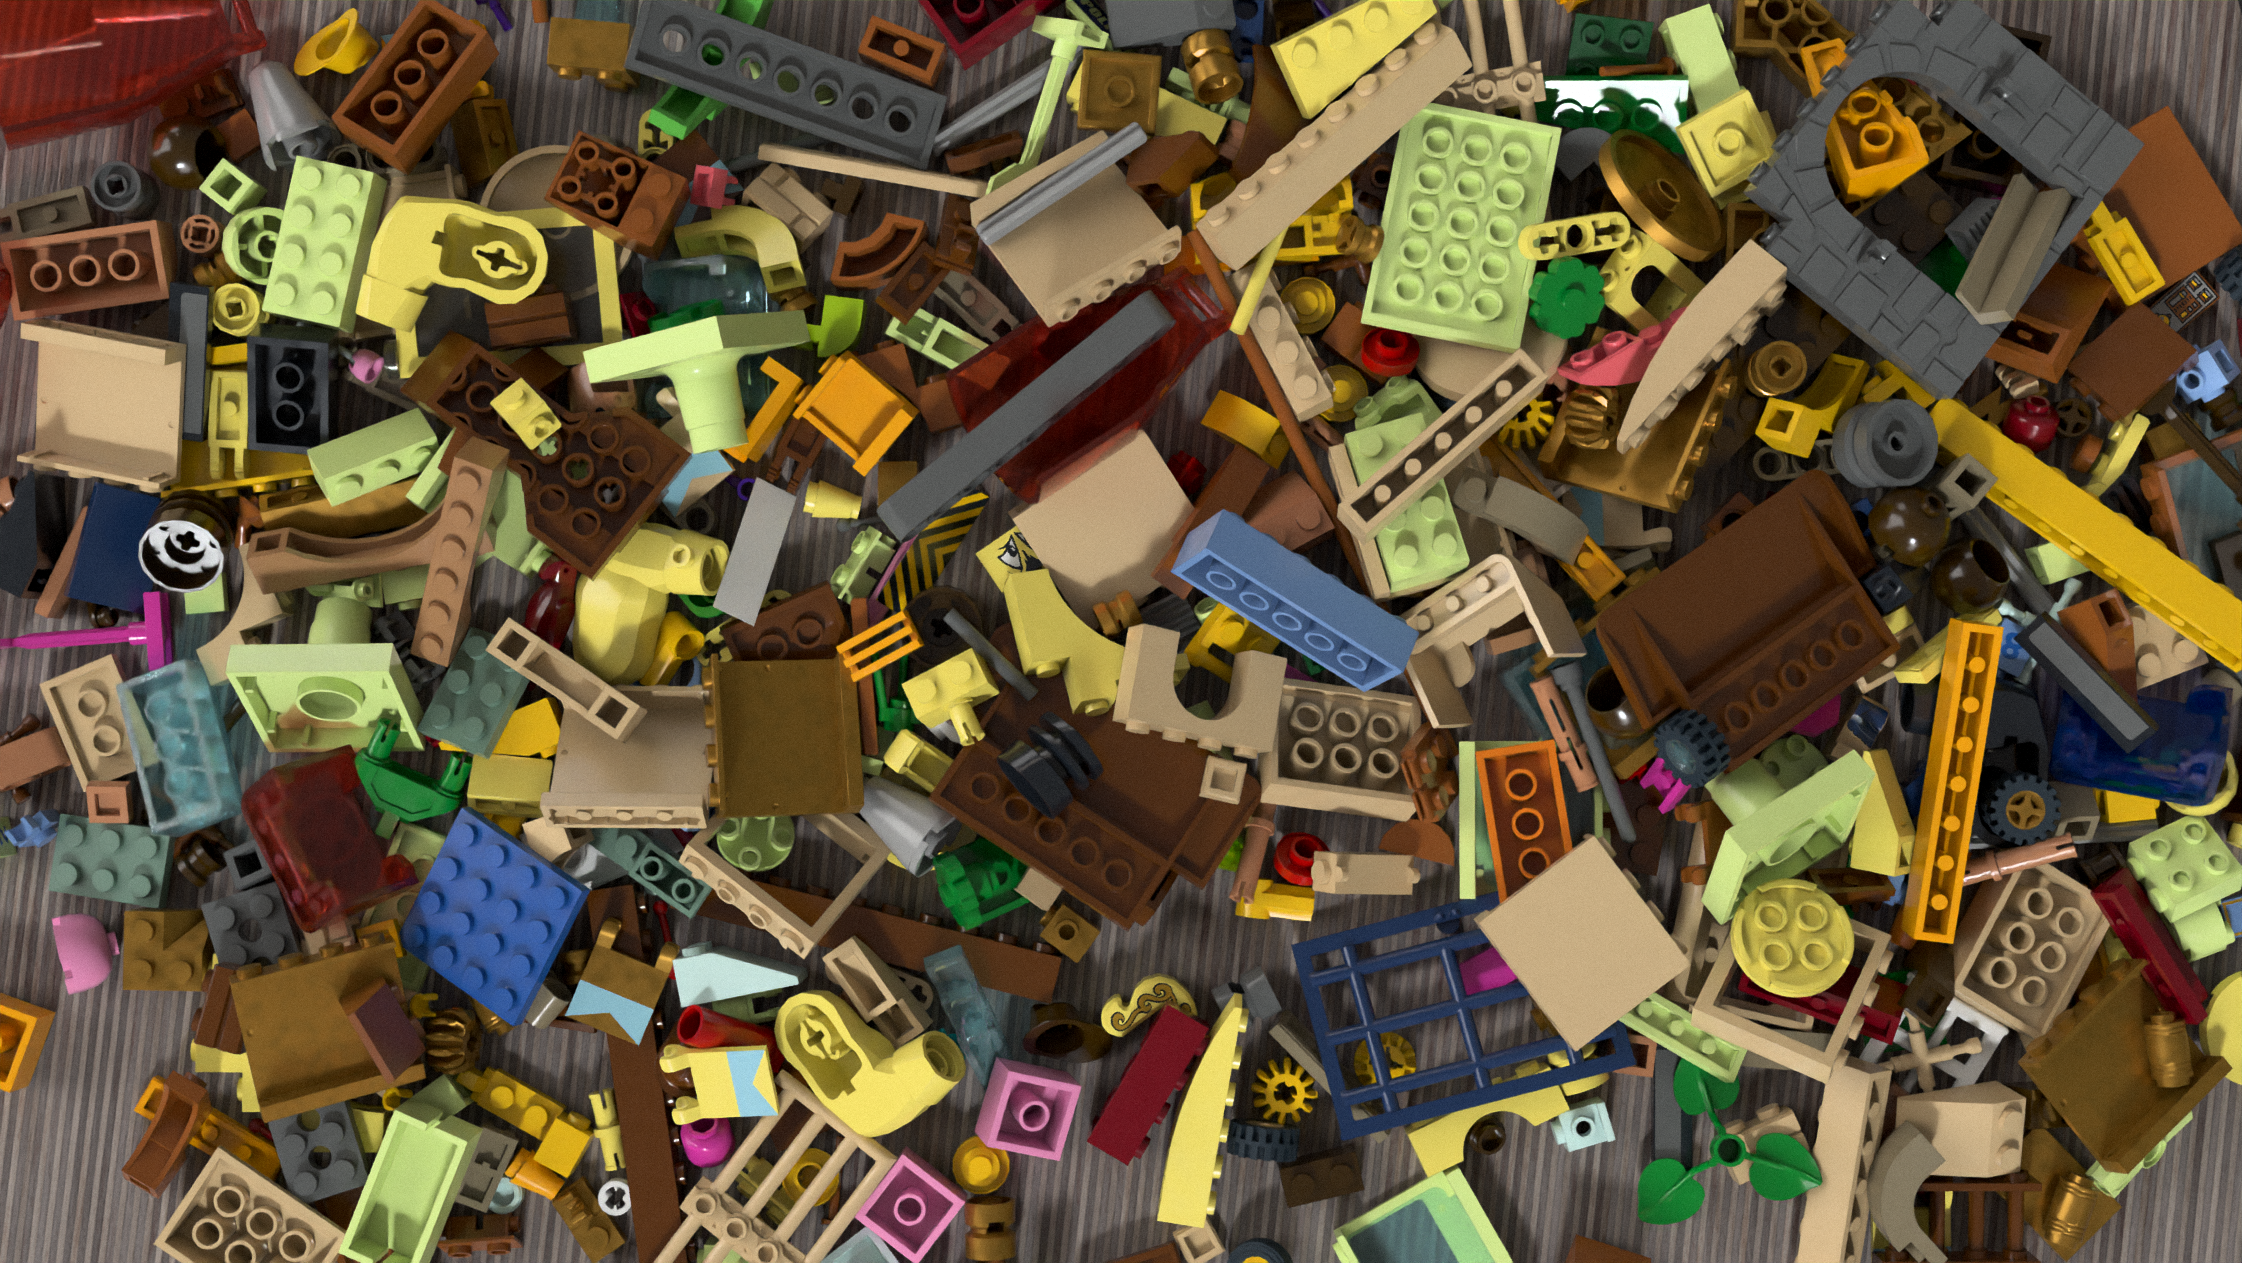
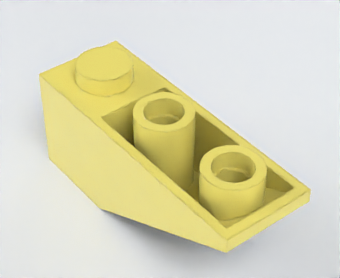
M1882 748L1864 751L1862 759L1876 774L1857 815L1854 834L1849 842L1850 867L1893 877L1908 874L1911 868L1916 832L1888 751Z

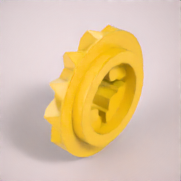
M1393 1032L1380 1034L1385 1053L1386 1047H1389L1390 1059L1397 1062V1064H1402L1395 1068H1389L1392 1078L1414 1073L1417 1068L1416 1057L1409 1042ZM1365 1039L1359 1044L1354 1056L1355 1073L1364 1086L1377 1082L1372 1063H1369L1371 1059Z

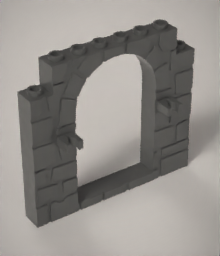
M1884 0L1870 14L1868 20L1871 22V25L1865 33H1858L1845 47L1844 52L1847 56L1840 66H1832L1820 81L1823 88L1815 98L1809 97L1798 109L1795 116L1799 120L1791 130L1785 129L1773 142L1771 148L1775 151L1766 163L1761 161L1747 177L1750 184L1743 193L1779 222V224L1775 222L1768 227L1761 236L1760 242L1763 244L1761 248L1787 267L1786 279L1935 399H1952L1963 385L1965 379L1976 368L2010 321L1980 325L1960 302L1942 290L1939 285L1924 273L1916 269L1913 264L1896 251L1898 248L1887 239H1879L1871 230L1864 227L1836 199L1827 177L1826 168L1824 167V149L1828 125L1841 102L1852 90L1872 78L1900 77L1915 81L1936 93L2053 190L2065 188L2073 197L2071 204L2020 308L2145 144L2118 121L2112 119L2101 107L2099 108L2060 76L2061 74L2032 50L2026 48L2021 41L1993 18L1991 19L1971 0H1942L1930 13L1929 18L1931 21L1908 0H1892L1889 2Z

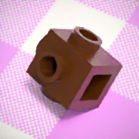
M1384 151L1380 155L1373 152L1368 162L1363 161L1356 167L1351 177V181L1357 183L1352 196L1357 197V201L1366 208L1374 211L1384 210L1394 155ZM1375 173L1388 178L1389 181L1385 184H1379L1375 180Z

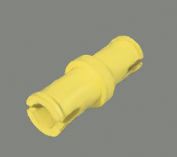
M614 1088L602 1089L605 1100L604 1106L602 1105L598 1090L591 1092L588 1096L591 1100L597 1126L593 1131L595 1137L600 1139L605 1170L614 1171L617 1170L614 1158L615 1153H617L621 1169L626 1166Z

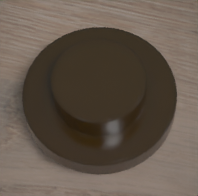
M1485 1116L1478 1119L1468 1131L1467 1140L1469 1145L1478 1153L1486 1155L1497 1153L1506 1141L1504 1125L1494 1116Z

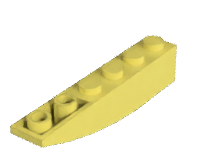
M1233 994L1209 1033L1211 1036L1210 1042L1200 1057L1197 1056L1181 1094L1170 1132L1158 1203L1157 1221L1204 1228L1206 1214H1214L1217 1191L1211 1190L1212 1179H1220L1223 1155L1217 1154L1219 1142L1226 1143L1229 1119L1223 1118L1225 1105L1233 1106L1236 1083L1229 1081L1231 1070H1239L1242 1046L1236 1045L1238 1032H1246L1249 1009L1242 1008V994Z

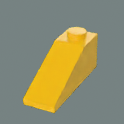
M547 697L515 710L492 753L522 756L541 754L542 759L555 756L557 754L563 716L556 698ZM442 741L438 743L441 750L467 752Z

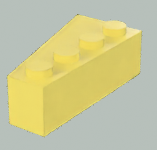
M1361 0L1270 45L1302 117L1312 119L1437 13L1433 1Z

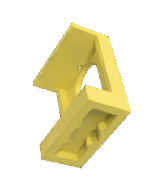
M1630 227V236L1626 243L1614 250L1599 272V275L1603 277L1605 282L1599 294L1604 297L1605 304L1631 326L1628 331L1634 336H1638V333L1644 328L1656 326L1669 318L1674 310L1689 306L1706 286L1669 250L1657 243L1648 234ZM1654 265L1666 277L1643 308L1632 296V282L1642 268Z

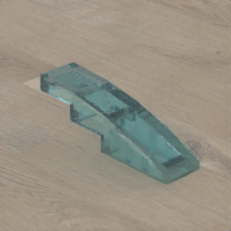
M957 945L923 958L925 970L940 995L941 1006L956 1031L958 1044L984 1090H987L996 1057L1013 1061L1015 1059L961 945Z

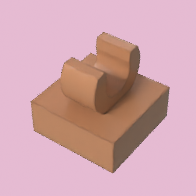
M90 781L86 785L89 823H130L134 818L130 781Z

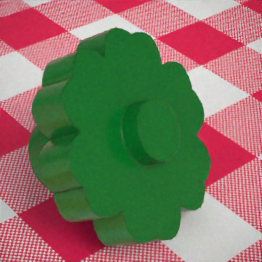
M1565 256L1562 259L1554 258L1551 260L1548 272L1540 271L1536 273L1533 284L1528 290V295L1534 301L1529 309V316L1534 320L1538 329L1547 333L1552 332L1553 335L1559 338L1568 339L1572 336L1582 335L1585 323L1592 324L1598 320L1600 311L1605 305L1604 297L1599 294L1605 282L1603 277L1599 275L1597 267L1582 262L1578 258Z
M949 851L933 857V866L937 873L936 879L939 884L938 891L944 905L950 908L959 926H963L966 931L980 925L982 916L978 909L979 902L992 897V892L1000 889L998 878L991 864L987 860L981 863L974 861L962 867L954 854L951 855Z

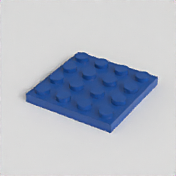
M464 807L461 808L399 932L400 939L405 950L512 1026H517L523 1023L591 889L473 808Z

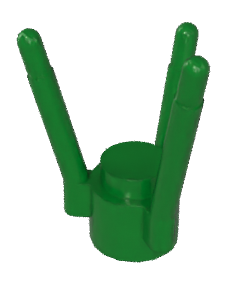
M879 652L871 655L872 663L880 659ZM909 654L903 656L900 660L897 696H891L889 703H887L882 668L873 673L879 705L878 720L884 721L883 728L892 732H900L904 729L913 732L915 724H921V721L916 718L901 685L907 682Z

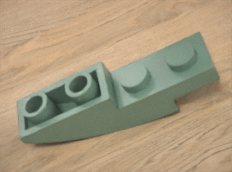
M591 828L595 840L588 844L627 870L628 875L687 917L693 919L713 888L703 880L692 877V872L678 862L681 857L643 828Z

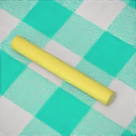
M1288 227L1262 249L1229 328L1232 332L1244 335Z

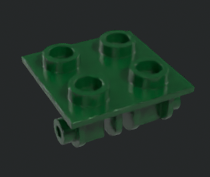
M1576 12L1575 20H1572L1570 26V36L1572 38L1565 75H1600L1599 68L1602 66L1646 64L1654 22Z

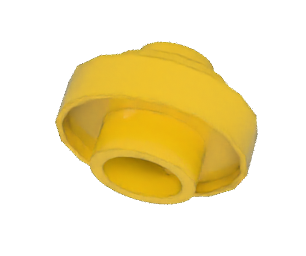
M1301 277L1291 281L1283 289L1280 296L1283 304L1289 301L1292 304L1300 320V323L1295 325L1300 335H1314L1323 331L1332 322L1336 313V301L1332 290L1323 281L1314 277Z
M1335 365L1327 367L1326 370L1336 388V391L1331 393L1334 406L1319 415L1327 421L1335 423L1350 421L1357 416L1353 411L1355 404L1368 396L1366 381L1358 371L1350 366Z
M978 1135L962 1142L953 1157V1173L956 1181L965 1190L974 1194H988L997 1190L1005 1182L1010 1170V1157L1007 1150L987 1147Z
M817 1148L806 1149L782 1181L786 1194L795 1203L831 1157L828 1152ZM840 1171L814 1206H820L828 1202L837 1193L841 1183Z

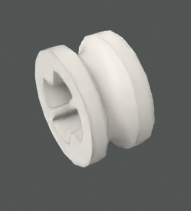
M612 1178L600 1189L598 1202L604 1212L617 1216L624 1214L631 1208L628 1180L626 1178ZM614 1187L615 1191L622 1188L626 1193L622 1198L626 1204L620 1206V1202H617L615 1205L610 1203L609 1198L612 1196L609 1188Z

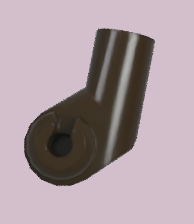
M86 601L91 626L94 628H107L117 624L119 615L115 608Z

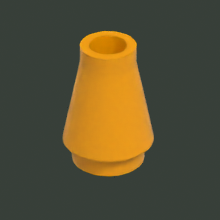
M521 1147L507 1165L504 1174L510 1177L509 1182L552 1200L565 1181L552 1169L535 1161L533 1158L536 1152L533 1149L528 1151Z

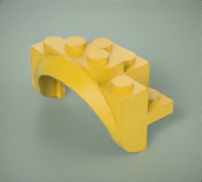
M1227 172L1213 175L1198 183L1190 184L1192 230L1197 229L1195 224L1206 216L1207 211L1211 207L1221 203L1236 189L1237 183ZM1349 174L1289 225L1274 263L1311 261L1313 256L1341 254L1336 250V237L1342 223L1351 216L1353 209L1352 186ZM1262 250L1244 265H1251L1258 261ZM1195 253V265L1201 264Z

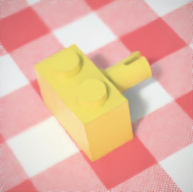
M973 648L901 684L916 718L930 729L951 719L962 746L974 744L972 736H976L978 741L985 736L984 730H982L972 707L1000 693L985 659Z

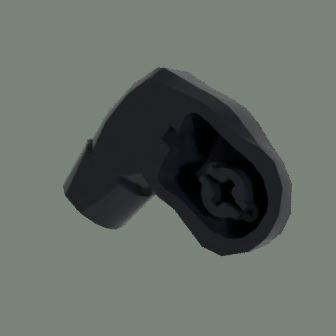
M1941 674L1936 675L1927 684L1903 683L1899 711L1901 726L1905 732L1931 737ZM1996 679L1971 831L1986 844L2000 848L2023 846L2025 843L2018 845L2001 838L1984 822L1982 815L1985 812L1981 809V802H1985L1986 799L1983 796L1984 790H1990L1992 786L1989 783L1993 779L1999 780L2001 778L2000 774L2005 772L2013 773V770L2032 773L2048 782L2049 749L2036 692L2011 681Z

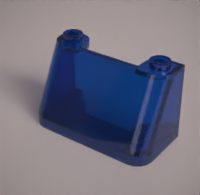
M2208 684L2199 685L2190 690L2186 703L2137 695L2138 704L2161 727L2129 754L2062 688L2049 771L2053 777L2065 783L2188 806L2206 805L2215 797L2227 756L2233 688Z

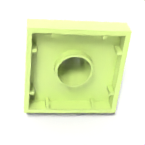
M804 310L720 315L583 351L590 383L668 376L674 384L686 431L689 432L693 454H702L749 443L737 374L739 360L809 342L810 336Z
M331 597L320 601L316 607L315 618L310 628L307 644L230 645L225 673L269 752H358L363 747L368 746L380 718L391 720L385 732L386 736L395 722L400 725L401 734H399L392 751H425L426 738L417 730L424 717V712L394 644L370 643L372 611L364 603L346 597Z
M1852 750L1789 791L1754 757L1733 772L1727 774L1722 772L1704 785L1705 788L1711 793L1712 799L1733 824V827L1726 830L1701 902L1722 925L1734 917L1740 903L1757 886L1775 879L1795 878L1842 848L1846 843L1876 773L1855 750Z

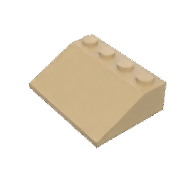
M1284 678L1273 751L1259 753L1257 781L1261 786L1260 802L1407 822L1416 811L1411 797L1414 792L1413 788H1408L1400 765L1402 760L1400 751L1421 726V709L1416 697L1374 690L1363 692L1353 687Z
M2012 847L2000 848L1999 852L2012 849ZM2050 864L2003 875V880L1994 882L1993 878L1984 880L1955 933L1954 943L1949 944L1946 949L1954 956L1955 997L2033 1040L2045 1035L2054 1026L2053 1020L2067 1008L2110 926L2090 893L2092 891Z
M220 1145L164 1227L154 1245L181 1263H336L340 1255L338 1252L347 1231Z

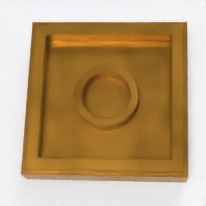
M1084 49L1077 130L1098 132L1103 130L1104 132L1117 133L1131 123L1137 122L1145 131L1146 136H1155L1162 56Z

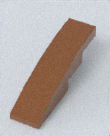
M1238 443L1193 503L1195 509L1172 538L1173 545L1151 573L1152 578L1185 600L1194 586L1173 574L1171 570L1188 533L1222 509L1242 516L1270 466Z

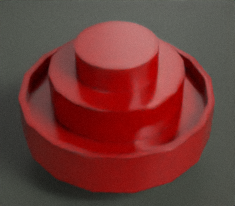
M1380 327L1371 330L1365 335L1360 354L1362 362L1372 372L1386 377H1399L1410 373L1416 367L1420 348L1418 341L1412 334Z
M1292 832L1283 836L1277 843L1273 856L1275 869L1283 878L1291 883L1301 886L1313 885L1311 869L1314 863V851H1330V849L1321 839L1312 834Z

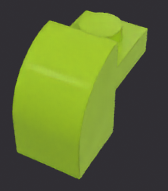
M825 295L821 326L807 324L810 341L790 346L789 348L813 351V345H819L817 357L824 362L832 354L838 356L847 350L853 351L860 343L864 333L867 313L866 302L862 299Z

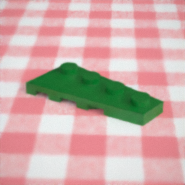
M1688 75L1543 76L1546 100L1534 102L1537 120L1573 129H1579V127L1597 128L1611 135L1621 129H1630L1651 137L1666 148H1670L1671 152L1684 154L1685 149L1674 127L1686 121Z

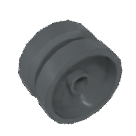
M1892 399L1881 402L1860 403L1849 408L1838 420L1833 433L1832 453L1838 470L1847 481L1860 488L1910 486L1922 480L1933 468L1938 453V434L1931 416L1921 405L1911 400Z

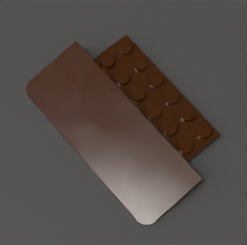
M1818 469L1807 471L1602 612L1596 623L1598 640L1643 730L1653 726L1679 706L1683 710H1697L1698 715L1703 713L1707 716L1709 723L1713 721L1718 726L1716 728L1717 732L1723 733L1725 736L1723 742L1729 745L1730 751L1727 754L1731 756V760L1728 763L1727 769L1723 771L1724 774L1736 770L1902 648L1857 580L1877 566L1874 557L1845 498L1831 477Z
M1003 624L995 630L988 641L1024 675L1012 624ZM986 661L1000 693L972 707L982 730H984L985 736L980 741L977 740L976 736H972L975 743L964 746L929 796L928 801L1127 932L1169 869L1203 890L1260 803L1262 796L1261 786L1258 781L1245 772L1238 805L1199 796L1208 755L1222 759L1225 758L1208 749L1198 747L1197 740L1186 738L1185 742H1173L1162 739V732L1149 730V734L1126 731V724L1112 721L1115 702L1108 712L1101 715L1087 716L1086 712L1073 714L1062 670L1057 675L1047 678H1038L1037 674L1025 676L1039 690L1031 700L1027 701ZM1046 711L1053 712L1075 728L1089 743L1104 769L1103 774L1096 780L1087 777L1089 787L1085 791L1078 790L1068 782L1066 783L1072 794L1073 802L1054 820L1047 818L1021 795L1005 776L996 761L997 756L1016 739L1034 748L1027 729L1032 724L1041 728L1039 718ZM951 719L945 721L954 727V724Z

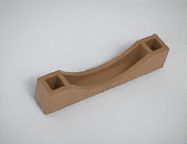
M472 436L454 456L410 654L448 667L467 635L472 615L470 593L475 563L488 519L503 483L510 453L509 449Z
M445 498L433 511L418 522L399 531L378 537L359 539L330 538L309 534L292 527L251 534L246 560L263 595L289 592L293 589L313 585H327L334 581L364 578L372 574L393 570L402 571L409 567L430 564ZM492 512L484 531L478 556L495 551L497 524Z

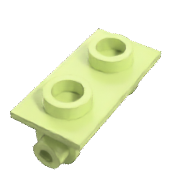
M870 525L866 531H861L852 543L851 551L853 552L846 564L839 565L831 577L830 583L832 584L831 588L834 595L842 599L846 593L843 601L850 605V601L854 596L868 595L877 580L866 574V571L870 566L879 573H882L895 553L893 547L897 542L884 534L879 540L882 533Z
M382 573L372 574L364 578L334 581L327 585L305 587L311 595L323 596V600L331 597H346L360 601L370 607H383Z

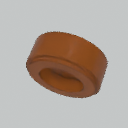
M2091 433L2083 435L2070 456L2069 467L2082 474L2087 472L2100 452L2103 439Z

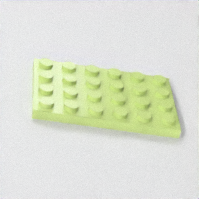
M1431 102L1400 128L1380 225L1384 230V241L1379 254L1373 260L1360 323L1512 354L1516 352L1521 344L1529 302L1528 290L1532 285L1536 260H1529L1521 254L1518 239L1521 231L1528 225L1544 222L1562 128ZM1541 237L1533 240L1534 247L1539 248Z

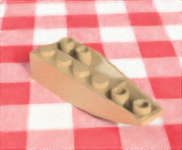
M1749 239L1699 292L1673 325L1654 355L1631 400L1618 434L1617 450L1621 454H1624L1631 447L1634 449L1638 448L1647 439L1651 432L1650 428L1655 423L1669 416L1677 406L1678 401L1694 389L1702 378L1738 343L1742 346L1745 345L1758 329L1756 323L1764 315L1771 317L1783 304L1785 299L1782 296L1787 287L1785 284L1787 267L1753 240Z

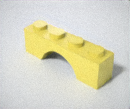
M1533 1060L1516 1068V1075L1504 1081L1501 1077L1491 1079V1081L1495 1085L1549 1071L1551 1068L1545 1062L1538 1064L1536 1060ZM1558 1085L1411 1123L1404 1130L1424 1172L1430 1177L1464 1161L1463 1146L1469 1129L1478 1119L1489 1113L1498 1111L1516 1113L1527 1119L1532 1125L1537 1126L1570 1110Z

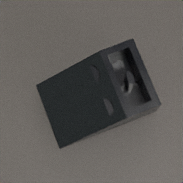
M29 470L27 475H24L15 487L14 495L16 498L10 510L5 512L0 518V589L19 598L40 599L67 542L65 478Z

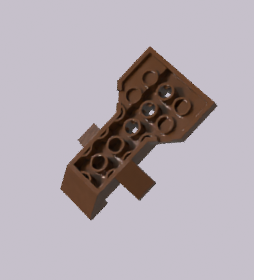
M449 330L400 389L404 395L428 413L434 414L455 430L437 468L450 478L454 456L472 436L509 449L510 453L506 469L521 479L528 533L591 581H594L616 552L620 553L669 493V486L693 458L692 454L628 406L595 413H588V411L570 413L549 396L570 371L540 347H535L507 366L478 343ZM519 378H522L546 402L561 423V427L544 440L548 445L551 441H555L556 451L552 455L547 453L546 456H542L543 452L539 447L540 444L532 450L529 449L519 435L490 404L492 400ZM583 464L587 465L586 471L588 475L584 479L579 477L578 480H574L571 469L575 465L579 468ZM614 488H618L620 499L615 503L612 501L610 504L605 503L606 499L603 492L606 489L612 492Z

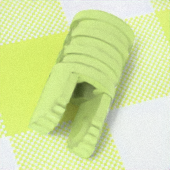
M782 988L712 1001L713 1011L754 1024L776 1020L780 1007L755 1014L752 999L777 996L778 993H782Z

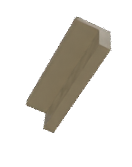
M2021 173L2013 176L1955 292L1956 297L1980 325L2013 321L2073 199L2065 188L2038 193L2024 174Z

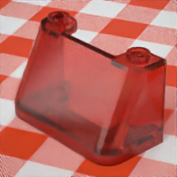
M351 744L273 767L247 789L241 798V809L244 818L295 921L304 932L310 934L406 892L419 883L414 866L406 857L401 854L385 857L352 792L358 787L361 779L356 769V754Z

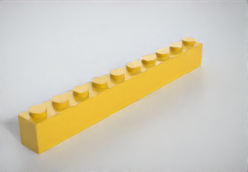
M1957 398L1939 399L1932 406L1928 414L1933 419L1938 434V453L1935 459L1937 463L1945 467L1956 458L1969 453L1998 478L1985 497L2113 587H2117L2120 592L2236 673L2242 670V601L2234 596L2230 588L2207 578L2201 573L2197 565L2191 561L2180 559L2167 550L2166 544L2160 539L2144 534L2134 527V523L2127 516L2121 513H2114L2101 503L2097 495L2091 491L2080 489L2068 480L2064 472L2058 468L2047 466L2037 459L2033 451L2027 446L2014 443L2004 436L1997 425L1990 421H1983L1971 413L1968 406Z

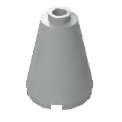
M265 60L254 66L248 76L262 154L266 164L274 171H277L276 166H285L287 172H293L296 156L320 161L326 160L328 157L326 150L333 143L335 147L340 145L341 135L336 125L283 63Z
M877 775L871 779L865 777L863 779L865 805L859 813L907 871L920 878L934 867L933 857L938 855L946 844L949 847L952 845L963 823L928 801L929 797Z

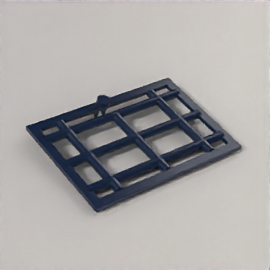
M1498 891L1476 896V899H1465L1291 945L1341 1131L1340 1138L1343 1141L1635 1066L1637 1060L1634 1058L1625 1024L1617 1020L1587 1043L1590 1044L1611 1038L1615 1054L1585 1061L1581 1048L1575 1052L1568 1046L1561 1035L1484 1054L1472 1010L1530 994L1519 981L1467 995L1455 951L1490 942L1480 928L1359 959L1356 945L1435 924L1442 934L1451 935L1459 928V918L1481 913L1485 910H1492L1500 904ZM1341 949L1345 964L1314 972L1311 961L1312 956ZM1440 955L1452 999L1375 1018L1364 975ZM1349 979L1361 1023L1330 1031L1319 987ZM1457 1015L1468 1059L1392 1078L1380 1034ZM1365 1038L1377 1082L1346 1090L1334 1046ZM1563 1050L1566 1051L1569 1066L1495 1085L1492 1084L1489 1074L1490 1069ZM1471 1074L1474 1076L1477 1086L1476 1090L1400 1109L1396 1095L1398 1093ZM1381 1098L1385 1111L1384 1114L1354 1121L1351 1105Z

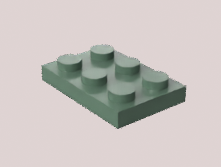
M471 626L417 730L423 735L489 760L530 680L486 651V648L496 635Z
M60 813L48 891L158 909L166 908L177 830L134 823H89V816Z

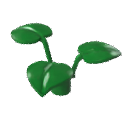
M1681 1058L1673 1078L1675 1100L1679 1107L1689 1115H1698L1707 1110L1708 1116L1718 1135L1712 1139L1709 1146L1711 1158L1691 1168L1688 1172H1686L1684 1166L1679 1161L1671 1158L1654 1160L1644 1168L1639 1177L1637 1189L1638 1217L1646 1223L1668 1225L1681 1222L1693 1216L1703 1204L1705 1191L1702 1185L1692 1179V1177L1710 1167H1715L1718 1163L1727 1167H1735L1741 1164L1744 1159L1754 1161L1748 1172L1750 1183L1758 1194L1774 1201L1792 1199L1807 1190L1820 1186L1823 1180L1811 1154L1797 1140L1782 1133L1764 1134L1757 1141L1756 1154L1746 1152L1743 1140L1736 1135L1726 1133L1725 1127L1721 1124L1714 1110L1726 1109L1734 1103L1740 1088L1738 1075L1734 1083H1725L1686 1059Z

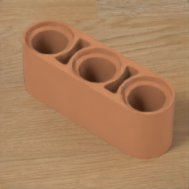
M57 726L43 729L0 746V794L72 764Z

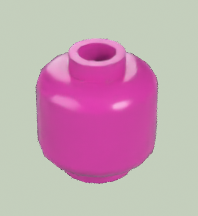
M727 1117L702 1118L688 1124H683L681 1127L680 1136L688 1159L696 1166L702 1168L716 1167L727 1161L734 1152L736 1140Z

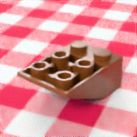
M579 130L544 200L617 244L657 262L691 196L687 178Z
M2055 262L2035 290L2028 296L2029 298L2019 309L2015 319L2010 321L2007 327L2000 333L2001 335L1985 354V357L2058 384L2112 288L2113 282Z

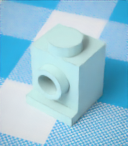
M1598 1096L1568 1105L1570 1110L1556 1116V1121L1550 1122L1557 1145L1564 1144V1147L1569 1152L1601 1142L1616 1140L1605 1102ZM1581 1121H1587L1589 1124L1588 1131L1578 1134L1576 1132L1577 1124Z

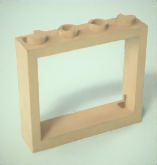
M853 813L801 815L864 864L811 928L706 846L730 819H716L714 814L708 821L707 829L701 828L687 844L678 862L692 872V877L703 880L716 890L720 899L728 904L735 905L744 912L752 924L758 928L766 929L779 940L783 948L787 949L789 947L803 959L807 957L892 852L876 832Z
M1850 918L1854 931V947L1869 953V956L1825 1052L1718 1007L1738 965L1732 950L1730 933L1693 1007L1691 1026L1828 1084L1833 1071L1841 1073L1842 1068L1846 1064L1850 1051L1845 1050L1844 1047L1848 1038L1856 1040L1865 1020V1018L1859 1016L1863 1005L1871 1007L1880 986L1874 983L1878 972L1886 974L1894 955V952L1888 950L1892 935Z

